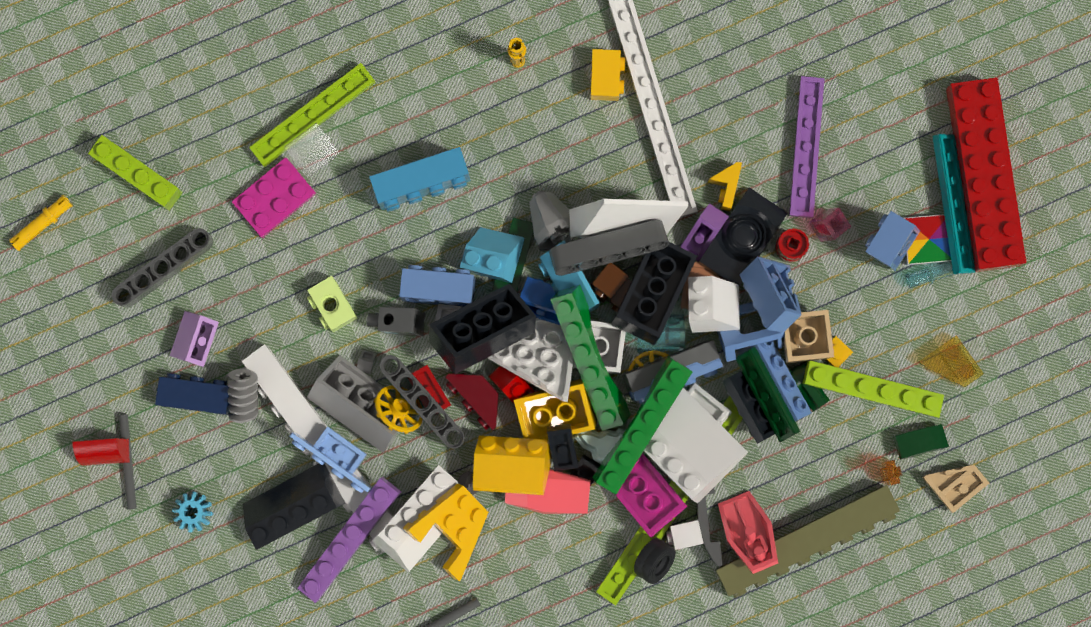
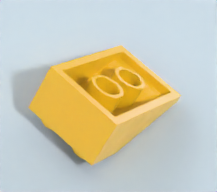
M582 379L570 382L568 402H563L544 390L514 399L523 438L548 440V426L571 423L572 433L577 434L594 430L597 424L594 410Z

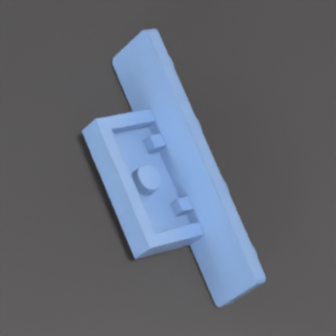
M327 427L314 445L295 432L290 434L289 437L294 439L292 442L294 446L302 451L305 448L313 453L311 457L321 465L325 462L333 467L331 472L341 479L344 476L352 481L350 485L361 493L364 490L366 492L371 491L372 487L354 475V472L367 454L333 429Z

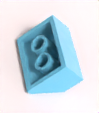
M565 240L559 243L558 245L565 244ZM549 251L540 256L541 263L538 266L544 277H550L553 283L551 286L555 293L581 285L589 306V313L599 308V301L582 271L562 276L556 275Z

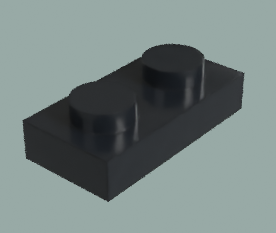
M571 423L548 426L547 434L554 471L578 468Z

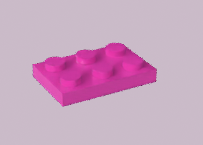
M285 157L235 198L232 203L263 239L315 196L316 192Z
M643 453L616 494L617 498L650 537H653L688 507Z

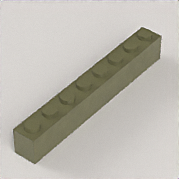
M883 485L775 539L778 564L752 574L739 557L715 569V572L726 595H733L734 598H737L747 593V587L754 584L757 588L769 582L767 577L773 574L779 577L790 571L789 566L795 563L801 566L811 561V555L818 552L821 556L833 550L831 545L837 542L843 545L854 539L853 534L859 531L865 534L875 529L873 524L881 520L885 524L897 518L895 513L899 512L900 509L888 486Z

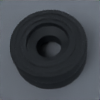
M652 539L637 556L634 572L650 584L659 582L667 574L674 562L675 549L662 539Z

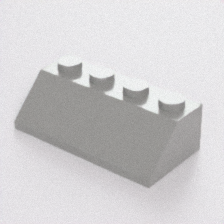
M340 355L317 378L307 396L309 400L382 453L385 452L400 433L396 430L391 431L388 429L389 426L376 416L377 411L374 399L377 393L384 387ZM388 390L390 396L395 400V395ZM382 394L380 399L382 401L389 403L386 397ZM380 405L382 412L389 410ZM387 415L385 417L391 422L393 415ZM397 419L395 425L402 427L400 420Z

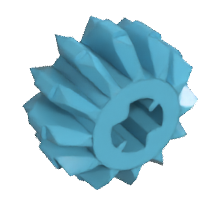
M192 492L191 499L187 493H184V502L180 499L175 501L180 508L172 509L173 513H179V516L173 518L174 522L182 520L179 525L180 529H184L188 525V532H193L194 527L198 531H202L203 526L201 522L209 525L210 521L205 517L213 516V512L206 511L207 508L212 506V503L203 504L206 496L202 495L198 499L197 492ZM189 507L197 508L198 513H195L196 517L188 515V511H191Z

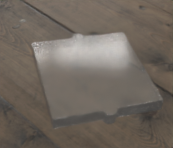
M317 123L284 147L294 160L293 164L298 165L307 178L340 154L330 141L331 137L329 135L326 136Z

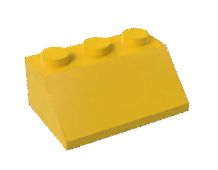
M479 435L474 452L473 490L544 495L552 462L549 440Z

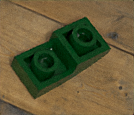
M942 424L893 437L900 460L949 447Z

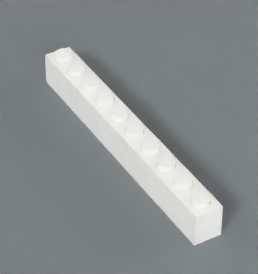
M264 344L242 361L245 365L244 369L252 370L257 374L259 393L264 399L268 397L273 403L270 406L278 418L282 416L287 424L284 426L290 434L292 432L297 433L314 445L327 428V425L271 349ZM306 448L303 451L306 456L309 454L311 456L313 455V453ZM315 461L314 463H312L313 466L317 465L318 462ZM325 462L345 501L343 507L348 513L351 511L354 513L369 492L364 490L361 493L350 485L352 483L351 480L345 476L343 479L331 472L333 467ZM357 468V470L354 472V475H356L358 478H360L365 483L370 485V483L367 481V479L364 477L361 471ZM389 509L369 534L372 537L369 539V542L376 551L381 548L372 540L392 519L393 515Z

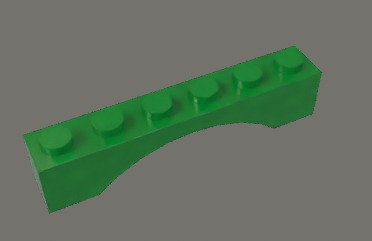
M581 285L558 291L550 300L600 427L603 431L624 425L631 416L623 393L611 379L601 359L592 330L589 306Z
M669 356L666 358L634 419L594 474L593 479L597 484L615 495L618 493L693 373L689 368Z

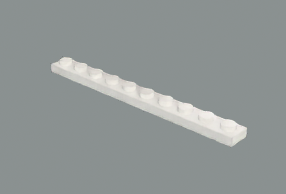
M608 0L669 201H688V207L680 218L698 212L633 0Z

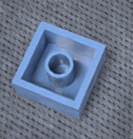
M890 211L888 215L884 214L878 224L880 229L877 234H872L865 245L867 247L865 252L896 271L920 230L916 225Z

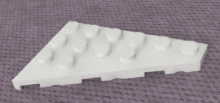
M438 304L435 321L462 307ZM536 318L535 333L488 357V359L561 401L568 402L574 358L560 325Z

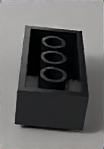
M671 242L664 249L644 254L611 325L655 345L665 328L697 255Z
M507 284L429 324V343L451 371L457 374L535 333L536 315L514 288Z

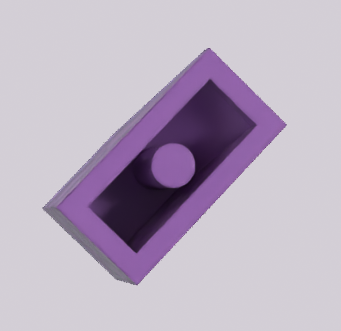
M709 203L681 245V248L697 255L696 260L699 262L729 216Z

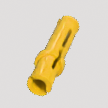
M520 38L511 39L508 46V55L511 57L510 62L516 68H520L525 64L526 46Z
M62 195L51 206L43 208V212L10 238V243H13V247L20 251L51 223L55 224L58 221L57 218L73 207V204L65 195Z

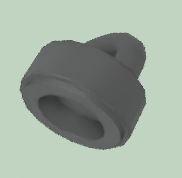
M473 472L463 473L458 479V484L463 485L472 495L476 494L478 491L473 490Z

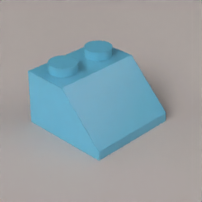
M480 227L466 244L459 268L469 270L471 274L512 283L525 238Z

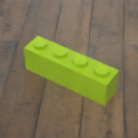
M103 135L100 136L88 153L95 160L169 211L183 193L178 187Z

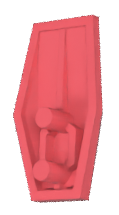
M550 469L544 495L505 493V503L542 514H587L591 480Z
M747 491L718 503L727 542L751 573L754 574L778 564L772 522L751 492Z

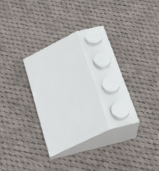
M601 199L569 209L570 238L584 239L652 220H662L667 235L687 209L688 201Z
M684 388L644 450L696 503H699L748 453Z

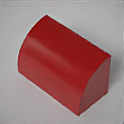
M114 438L72 442L76 460L82 466L130 463L129 439Z

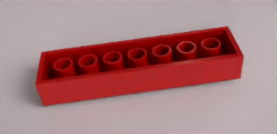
M998 77L951 83L947 87L946 93L952 132L955 135L975 272L1020 267L1027 262Z

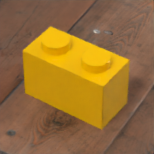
M592 50L591 100L619 101V94H624V80H620V71L625 70V57H620L621 50Z

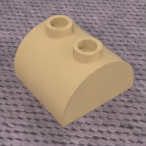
M829 311L801 312L802 315L784 332L783 341L786 363L833 358L834 350Z

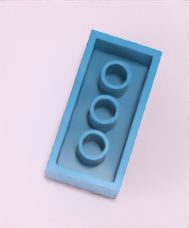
M460 147L369 176L380 208L382 210L386 209L387 212L399 209V204L418 203L423 200L422 197L430 194L431 197L442 195L445 193V189L451 187L454 190L466 187V182L471 181Z

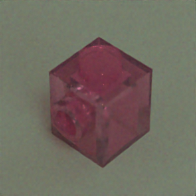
M839 207L825 209L808 222L820 242L835 240L851 228Z

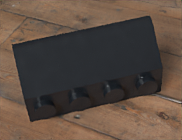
M318 463L242 504L245 530L256 550L345 504L325 463L323 465Z

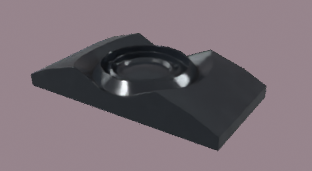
M749 187L698 263L723 280L740 286L743 282L740 274L761 255L788 213Z

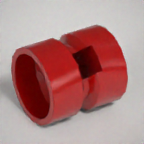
M788 229L776 241V254L784 262H796L808 251L809 240L807 235L800 229Z

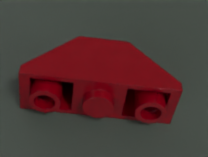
M448 374L445 376L448 380L445 385L454 395L457 392L462 395L464 400L461 403L469 412L475 410L480 417L477 421L485 430L490 427L494 431L497 428L499 394L481 375Z

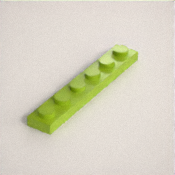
M362 63L358 64L249 148L261 164L266 167L375 84V80Z
M807 361L802 383L935 418L940 417L944 400L943 394L814 361Z

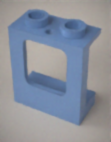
M753 302L739 305L740 315L757 310L754 308ZM768 329L748 334H741L739 330L717 331L727 362L736 360V349L776 340L778 348L781 349V338H784V333Z

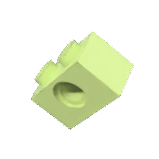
M333 276L307 290L310 294L307 299L314 310L316 308L319 309L322 314L319 320L326 330L330 328L332 332H335L358 318ZM330 299L336 300L337 306L335 310L326 311L325 303Z

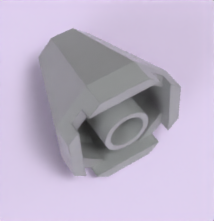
M539 191L535 193L529 203L534 237L539 250H550L562 240H565L566 243L571 242L574 238H570L569 208L551 192Z

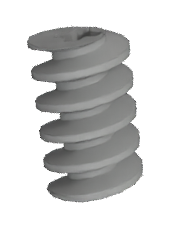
M249 369L233 370L227 375L231 378L227 381L228 387H230L228 389V395H230L228 398V403L230 404L228 406L230 412L228 415L229 420L236 423L249 422L254 420L259 414L257 399L258 377L254 371Z

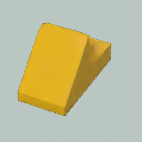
M736 162L708 180V183L726 187L721 189L718 202L722 203L721 210L730 212L742 166L741 162Z

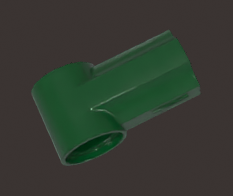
M803 362L791 370L790 374L795 380L803 398L806 400L808 407L814 412L830 400L821 388L802 384L807 363Z

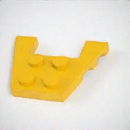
M457 483L439 497L432 508L428 511L423 510L418 514L419 518L413 523L408 522L403 529L415 541L421 543L432 526L435 525L456 546V549L442 568L453 579L460 582L489 512L463 485Z

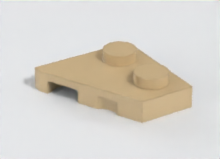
M975 465L928 474L922 477L951 513L958 510L989 484Z

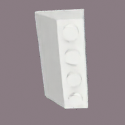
M438 465L372 541L402 568L410 572L442 532L433 525L420 543L415 541L403 527L408 522L413 523L419 518L418 514L423 510L428 511L436 504L435 501L458 482Z

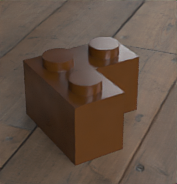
M609 263L593 282L591 289L599 301L602 303L605 300L613 305L611 309L617 313L631 281L628 279L629 276L614 264Z

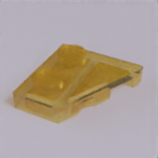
M957 335L918 361L923 367L962 388H965L984 374Z

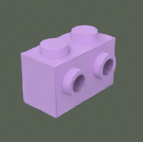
M185 311L170 356L204 367L219 322Z

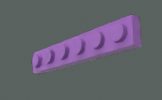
M800 77L789 216L814 217L825 78Z
M381 477L298 586V589L314 603H317L401 491L384 477Z

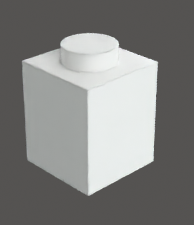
M698 520L669 526L670 531L666 532L668 544L670 546L673 545L675 550L703 544Z

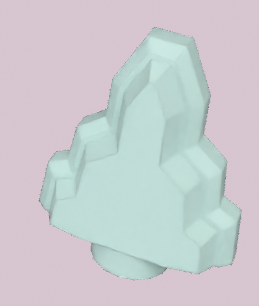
M620 428L616 431L606 429L600 433L590 430L577 433L574 438L582 448L592 453L593 460L601 464L626 430Z

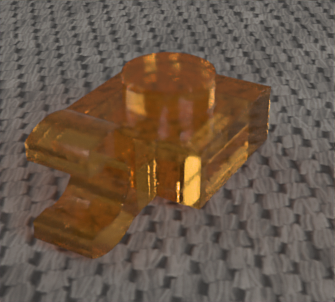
M895 460L882 462L883 468H880L882 481H887L888 486L899 484V476H902L900 466L896 467Z

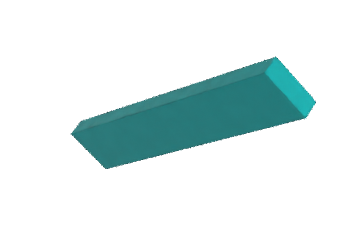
M937 134L932 137L953 275L975 273L955 135Z

